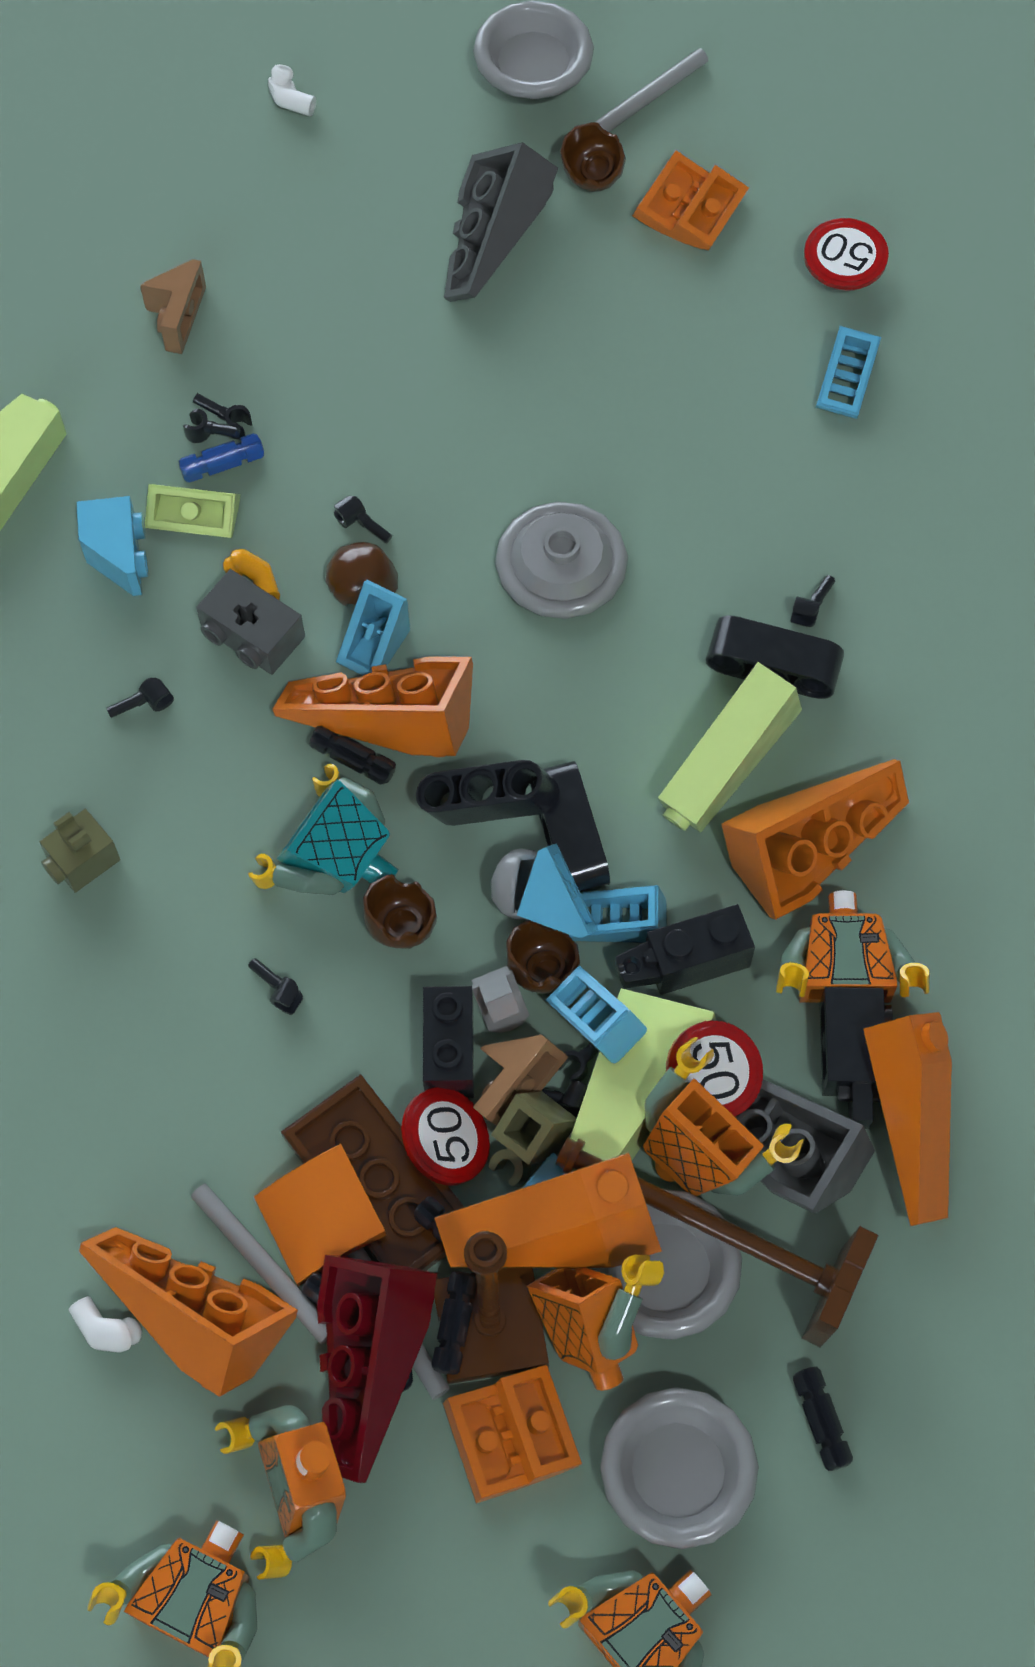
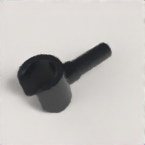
M199 393L194 397L193 403L217 415L218 418L226 421V425L240 428V436L234 439L240 440L241 437L245 436L244 428L237 422H244L252 426L250 412L245 406L233 405L227 408Z
M194 409L189 414L191 422L198 426L183 425L185 437L192 443H202L208 439L210 434L238 438L241 433L239 427L208 421L207 414L201 409Z
M348 496L334 505L336 509L334 516L344 528L358 521L362 527H365L387 544L391 540L393 535L366 514L362 502L356 496Z
M827 575L815 593H813L811 600L797 596L790 622L813 627L816 623L820 605L834 585L835 578Z
M151 677L141 684L138 693L107 707V711L112 718L137 706L140 707L147 702L153 711L158 712L170 706L174 701V697L160 679Z
M257 958L252 959L248 967L268 983L270 987L276 989L269 999L271 1004L282 1012L293 1015L303 1000V995L296 982L288 977L281 978L275 975Z
M589 1043L579 1052L574 1050L565 1051L564 1053L568 1058L559 1068V1071L569 1061H578L581 1063L580 1069L571 1076L570 1081H583L588 1072L587 1063L594 1058L598 1050Z
M572 1080L565 1093L543 1089L542 1092L573 1116L577 1117L588 1086L579 1081Z

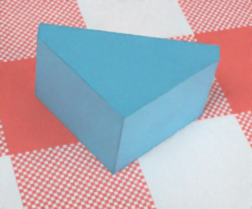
M369 580L364 581L336 663L362 676L372 673L373 666L388 665L410 631L407 599Z
M557 843L538 850L517 916L571 936L583 938L598 929Z

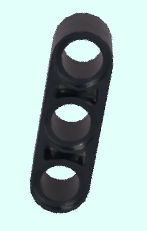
M729 615L718 619L705 660L706 664L714 671L743 680L746 679L757 662H759L795 686L798 694L811 698L826 699L834 694L844 658V650L838 644L826 639Z
M517 760L428 774L417 786L416 800L421 809L445 825L456 826L546 813L557 803L560 790L556 780L536 763L530 760ZM537 780L534 790L526 794L529 784ZM493 786L490 796L482 800L485 791ZM449 793L447 801L440 806L443 796Z
M571 761L543 768L556 780L560 790L559 799L555 806L548 812L539 814L547 845L550 846L557 843L580 892L609 885L610 873L606 856L576 762ZM537 780L530 783L532 791L537 785Z

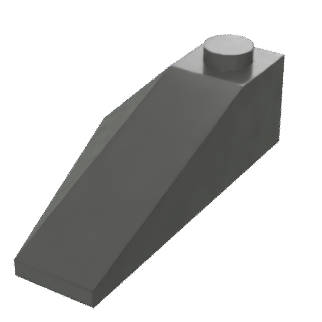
M764 1079L760 1092L752 1105L743 1113L735 1116L764 1145L762 1148L763 1152L769 1148L775 1130L783 1124L792 1125L788 1135L780 1140L783 1145L792 1147L798 1141L804 1139L798 1157L790 1163L775 1162L773 1164L775 1170L763 1178L761 1182L771 1193L814 1214L852 1191L875 1152L864 1125Z

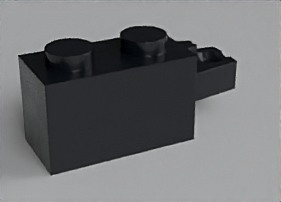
M739 904L647 932L645 943L615 957V966L624 989L656 984L660 995L749 968L755 945Z
M825 987L819 1003L822 1096H837V1101L848 1102L849 1119L864 1125L865 1129H869L870 1124L873 1122V1102L881 1101L863 1029L892 1021V1005H884V988Z

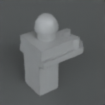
M508 966L471 980L473 984L472 991L489 1031L497 1033L512 1031L522 1025L528 1018V1010L512 970L509 971Z

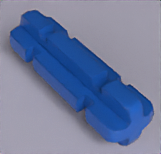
M253 433L241 437L240 443L235 444L233 440L201 451L202 456L196 457L195 454L181 458L179 460V468L184 480L190 483L202 479L203 473L208 472V475L211 476L242 465L241 460L247 459L249 463L264 456V448L257 434Z

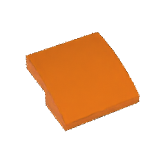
M675 150L632 216L652 229L677 241L696 248L709 250L749 187L717 165H714L709 173Z
M341 1144L295 1168L254 1196L297 1287L304 1284L312 1273L317 1271L323 1272L325 1255L346 1257L387 1236Z
M547 1365L500 1378L493 1385L449 1397L443 1403L476 1504L549 1479L582 1464Z

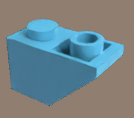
M130 496L78 501V535L86 563L131 595H142L141 578L148 577L145 550L139 551L138 539L146 538L142 512H134Z

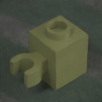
M86 808L74 817L70 812L66 813L53 823L56 830L39 841L47 857L41 861L44 869L56 884H60L65 880L74 893L121 860L113 840Z
M542 1091L516 1094L491 1134L507 1149L499 1150L492 1156L489 1168L493 1171L501 1170L509 1159L514 1164L515 1171L508 1183L511 1186L525 1183L531 1174V1164L542 1163L552 1153L556 1155L559 1153L572 1132L577 1118Z

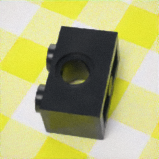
M472 986L423 987L424 1091L439 1087L455 1090L467 1098H474Z

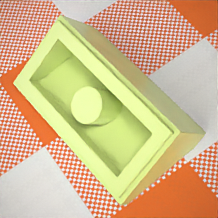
M148 484L145 528L232 538L240 504V494Z

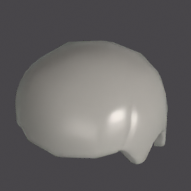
M531 849L511 850L496 865L491 879L492 900L499 911L507 917L528 921V919L517 916V912L538 851Z

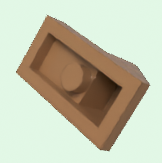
M192 259L142 283L140 287L145 308L148 311L159 313L157 331L162 333L165 350L168 352L183 353L206 289L201 260Z
M543 1035L482 1046L480 1049L504 1069L496 1079L486 1085L482 1096L473 1108L497 1126L516 1094L542 1091L567 1060L568 1056Z

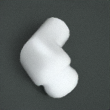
M275 65L271 70L272 77L268 78V87L274 102L281 108L309 117L312 116L316 107V97L296 91L292 81L294 73L289 66Z
M90 1296L78 1300L68 1309L87 1343L96 1350L110 1352L127 1351L131 1345L137 1344L142 1337V1328L137 1320L132 1317H126L123 1320L103 1318Z

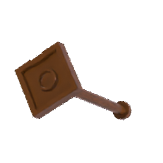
M568 1137L555 1165L562 1168V1173L566 1174L572 1172L573 1169L578 1170L604 1160L583 1151L585 1141L581 1139L575 1141ZM637 1177L647 1205L814 1286L813 1292L820 1295V1298L802 1339L821 1347L839 1328L879 1236L878 1234L859 1226L841 1248L834 1266L826 1263L823 1268Z
M489 1231L474 1234L465 1245L464 1258L469 1269L474 1272L470 1274L476 1276L477 1289L475 1299H470L473 1309L465 1347H460V1351L463 1354L460 1372L456 1375H447L448 1385L520 1373L543 1365H547L549 1368L542 1319L527 1288V1285L535 1281L533 1267L503 1268L507 1260V1248L503 1239ZM449 1277L436 1279L435 1304L438 1321L441 1320L444 1301L450 1297L447 1292Z

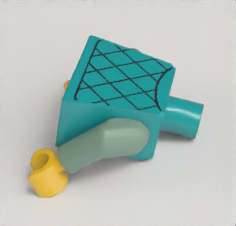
M334 764L325 765L324 771L330 780L320 781L316 777L312 778L316 794L320 798L276 858L281 864L276 866L266 854L257 855L255 860L258 864L268 869L261 875L249 872L248 875L260 889H268L276 885L277 887L300 893L335 895L338 892L346 893L358 883L361 877L371 884L386 875L392 874L396 876L399 869L378 854L389 838L390 832L384 826L385 818L374 792L347 777L340 778L338 768Z

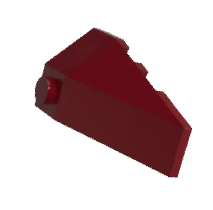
M325 1255L317 1304L318 1324H326L327 1353L319 1355L320 1372L328 1373L329 1400L322 1407V1422L327 1426L339 1470L344 1479L356 1483H366L430 1326L437 1273L394 1264Z

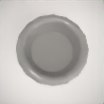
M532 0L510 4L490 15L477 32L473 52L479 72L493 87L513 97L541 99L557 96L577 85L590 69L594 46L588 27L575 13L555 3Z
M553 502L532 507L512 520L499 539L495 564L502 587L518 605L539 616L569 619L590 614L613 598L625 579L628 555L621 533L605 515L583 504Z
M663 1189L724 1219L713 1205L689 1192ZM647 1205L662 1250L661 1252L649 1255L650 1261H661L664 1266V1275L658 1285L642 1286L639 1296L643 1298V1301L633 1323L634 1331L642 1336L670 1340L703 1332L727 1312L740 1288L742 1267L740 1250ZM622 1265L613 1268H590L619 1278L623 1289L625 1288L626 1282L622 1277Z
M678 1387L647 1393L620 1413L605 1437L600 1466L607 1500L623 1524L652 1544L677 1549H687L713 1543L737 1526L754 1499L759 1468L752 1437L735 1412L708 1393Z

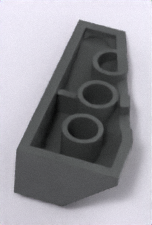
M523 142L474 154L470 159L458 195L457 203L463 206L462 220L460 219L454 223L453 234L459 238L458 248L449 258L444 298L449 302L475 298L544 208L553 193V182L558 167Z

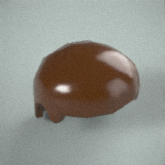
M597 122L575 126L564 137L560 151L563 168L568 178L576 186L592 192L610 188L622 176L626 161L622 144L619 142L616 134L604 130Z
M357 542L343 546L337 550L327 565L326 583L328 588L344 606L348 604L356 605L363 583L366 580L394 593L398 589V573L389 557L375 544Z
M386 875L371 883L363 896L365 926L372 938L377 942L392 948L410 949L420 945L430 937L437 922L435 902L422 889L419 882L414 881L411 884L401 883L394 875Z
M531 920L514 927L506 941L509 971L512 970L517 984L531 992L552 994L580 966L578 945L568 934L544 927Z

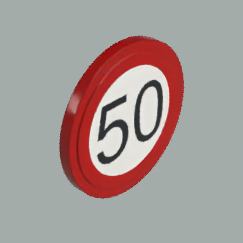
M837 218L820 224L809 234L804 247V261L812 276L822 284L839 290H857L873 284L884 273L889 257L888 246L882 234L870 224L852 218Z
M704 1021L684 1030L675 1039L669 1050L666 1071L669 1067L674 1069L677 1067L676 1054L678 1049L691 1038L698 1037L697 1041L690 1048L692 1057L700 1061L711 1049L714 1050V1056L712 1061L696 1073H690L687 1079L691 1081L695 1078L734 1117L743 1113L757 1098L763 1081L762 1059L753 1040L740 1028L723 1021Z
M436 1087L418 1094L406 1107L401 1126L403 1144L414 1166L428 1179L450 1186L463 1184L477 1176L486 1164L490 1149L489 1133L483 1116L473 1108V1102L455 1090Z

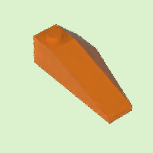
M428 656L413 659L414 667L388 671L387 664L373 666L372 673L350 679L340 672L290 681L274 705L273 712L276 717L315 728L323 726L336 734L410 755L456 756L469 729L473 674L472 657Z
M892 759L757 805L721 823L731 866L770 918L777 920L812 901L823 890L820 884L835 869L842 871L852 861L849 855L866 838L874 839L909 803L900 760Z
M940 1012L909 1015L864 1028V1035L910 1226L948 1218L952 1059L948 1047V1034L943 1026Z
M629 1152L435 1217L450 1267H468L464 1258L465 1245L471 1236L482 1231L493 1232L499 1235L505 1242L507 1260L503 1267L613 1268L622 1265L623 1261L631 1255H652L662 1251Z
M117 1227L81 1242L79 1252L177 1367L200 1383L203 1388L219 1397L254 1377L296 1319L298 1310L263 1286L247 1279H243L239 1286L214 1276L216 1267L202 1261L196 1267L171 1259L172 1253L169 1248Z

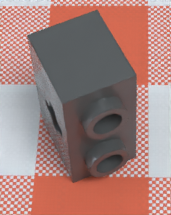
M232 569L222 577L196 607L201 624V632L208 640L218 646L224 643L236 651L238 658L252 669L260 667L271 675L276 672L305 638L301 614Z

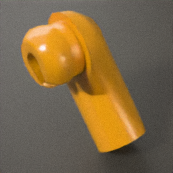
M246 549L233 550L230 556L224 559L223 569L225 573L232 569L241 576L245 575L253 581V584L276 599H280L275 577L268 562Z

